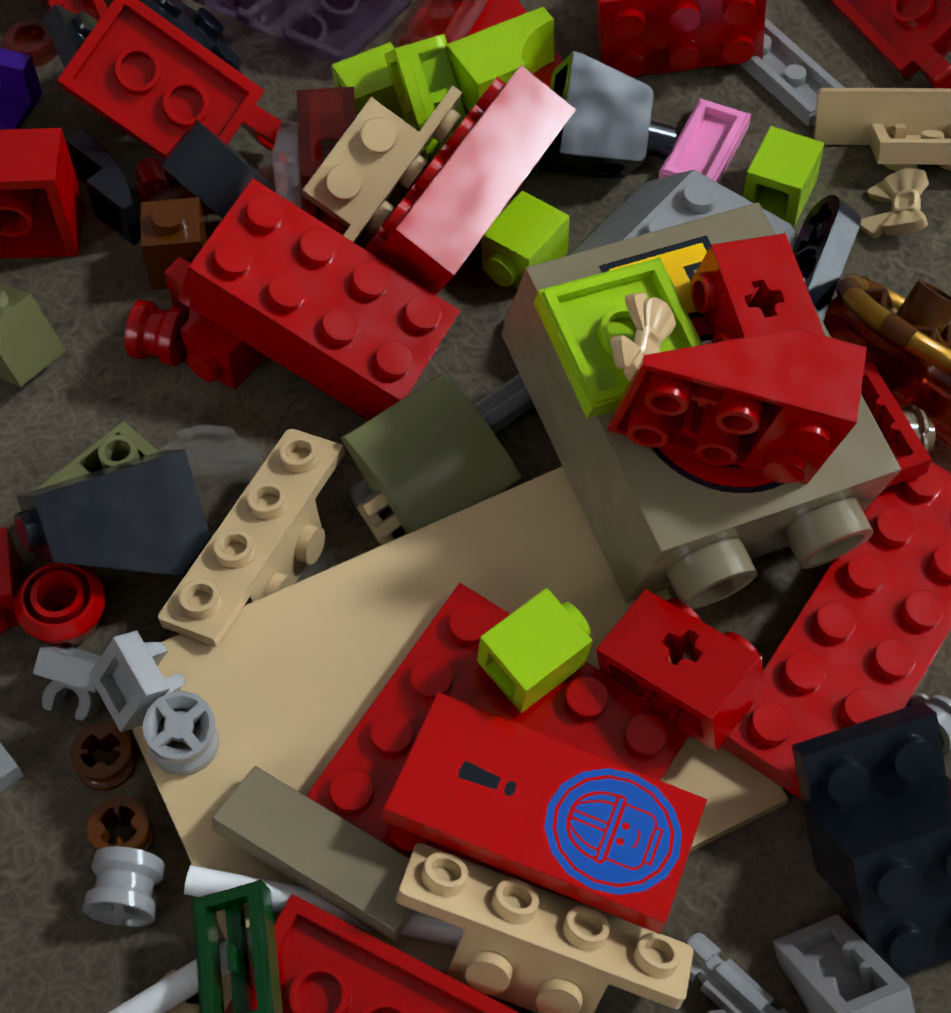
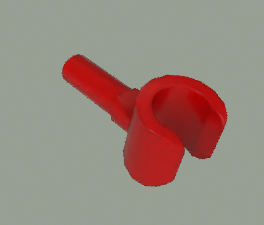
M144 158L137 164L136 174L139 181L136 187L143 202H149V191L170 189L168 181L175 179V177L161 166L158 159Z

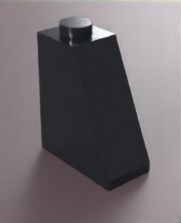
M185 449L162 450L16 496L21 512L14 514L17 535L23 548L27 552L34 551L37 560L185 576L211 539Z

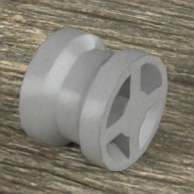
M186 691L169 692L157 698L147 709L143 720V735L155 763L165 772L178 776L193 775L205 769L215 758L219 747V735L215 724V717L208 703L197 694ZM171 741H176V742H183V741H184L185 744H186L188 747H186L185 745H176V744L171 745L170 742H171Z
M112 846L98 849L94 854L91 867L97 876L95 887L87 891L82 907L83 912L94 920L110 925L132 927L151 925L155 920L157 905L152 899L153 888L163 879L164 861L147 851L131 847Z

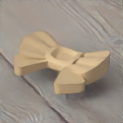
M901 169L869 188L867 192L871 199L891 203L892 206L889 212L861 219V230L872 238H878L883 233L888 236H901L926 228L928 225L926 216L920 211V195L929 184L926 172L920 169Z
M646 293L625 296V304L636 327L634 342L625 335L611 338L615 365L618 369L623 368L629 383L643 356L659 353L661 342L672 333L676 325L670 306L657 297L647 298Z

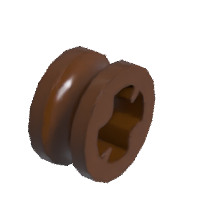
M100 722L89 725L78 733L70 749L71 763L77 771L78 777L84 785L93 790L108 791L116 789L126 783L135 772L137 764L135 748L126 731L120 732L114 723ZM98 747L106 752L113 749L117 760L110 766L101 761L94 765L90 754Z
M115 796L102 801L91 812L86 827V833L91 846L94 848V852L98 849L112 846L131 847L149 852L154 843L155 831L146 808L138 800L128 796ZM125 818L132 819L130 824L135 832L134 837L126 843H123L121 837H118L117 844L111 845V838L106 830L107 827L116 820L119 821L121 826H124Z

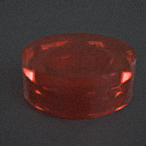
M28 19L20 21L11 26L3 38L5 49L31 55L35 68L49 63L58 54L42 20Z

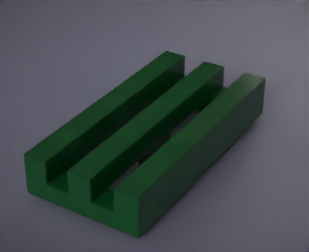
M262 880L192 899L200 1013H225L217 925V911L224 909L228 938V970L231 974L234 1013H283L271 889ZM245 903H248L257 1010H253L244 911Z

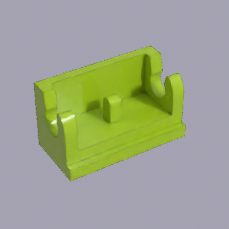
M444 34L404 45L384 54L404 121L418 131L421 130L450 88L454 86L458 89L447 54V41ZM461 97L455 111L462 115L459 123L443 144L435 139L431 142L422 155L426 160L432 159L437 155L466 117Z

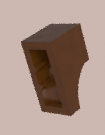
M187 188L149 191V202H141V249L152 290L168 289L164 274L165 270L178 257L191 263L209 239L208 206Z

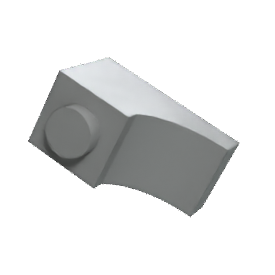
M838 914L773 941L777 961L799 994L808 1013H915L910 986Z

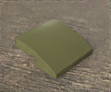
M446 373L434 378L340 438L372 492H382L406 534L489 499L523 478L487 422Z

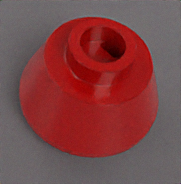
M49 563L34 570L20 584L14 599L15 616L22 629L31 637L53 646H74L86 640L96 629L105 608V589L98 575L85 565Z

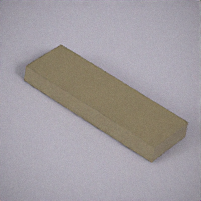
M257 766L252 768L212 817L213 831L392 942L397 939L416 912L413 909L398 904L396 901L398 890L410 860L409 858Z

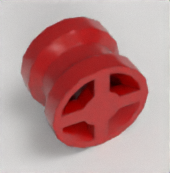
M138 300L133 305L126 323L124 342L127 355L140 360L146 359L148 356H155L164 365L179 366L186 353L180 329L188 321L189 310L178 306L163 310L159 309L153 301Z

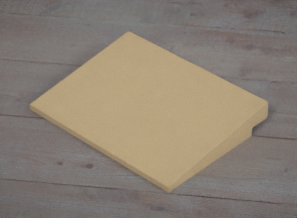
M563 466L245 605L217 647L182 634L161 642L168 650L157 666L163 677L182 674L185 683L180 691L197 694L208 703L214 714L219 735V747L211 763L205 769L193 775L178 776L165 772L155 763L143 735V726L132 729L192 866L302 886L213 831L212 817L254 766L259 767L306 796L459 583L467 586L510 614L545 588H548L561 604L564 601L570 602L586 619L591 630L589 637L593 640L586 662L600 670L596 648L636 600L626 603ZM667 589L654 593L666 601L671 598ZM691 736L688 737L661 780L707 799L690 852L786 805L788 797L780 785L722 747L715 752ZM171 741V742H170L171 745H173V744H176V745H185L186 747H188V746L185 744L184 741H183V742H176V741ZM244 906L247 928L250 926L248 906ZM224 909L217 911V922L225 940H228ZM273 911L274 924L277 918L279 917L280 912ZM358 928L444 974L447 973L456 947L400 935L392 942L374 930ZM253 959L249 961V966H251Z

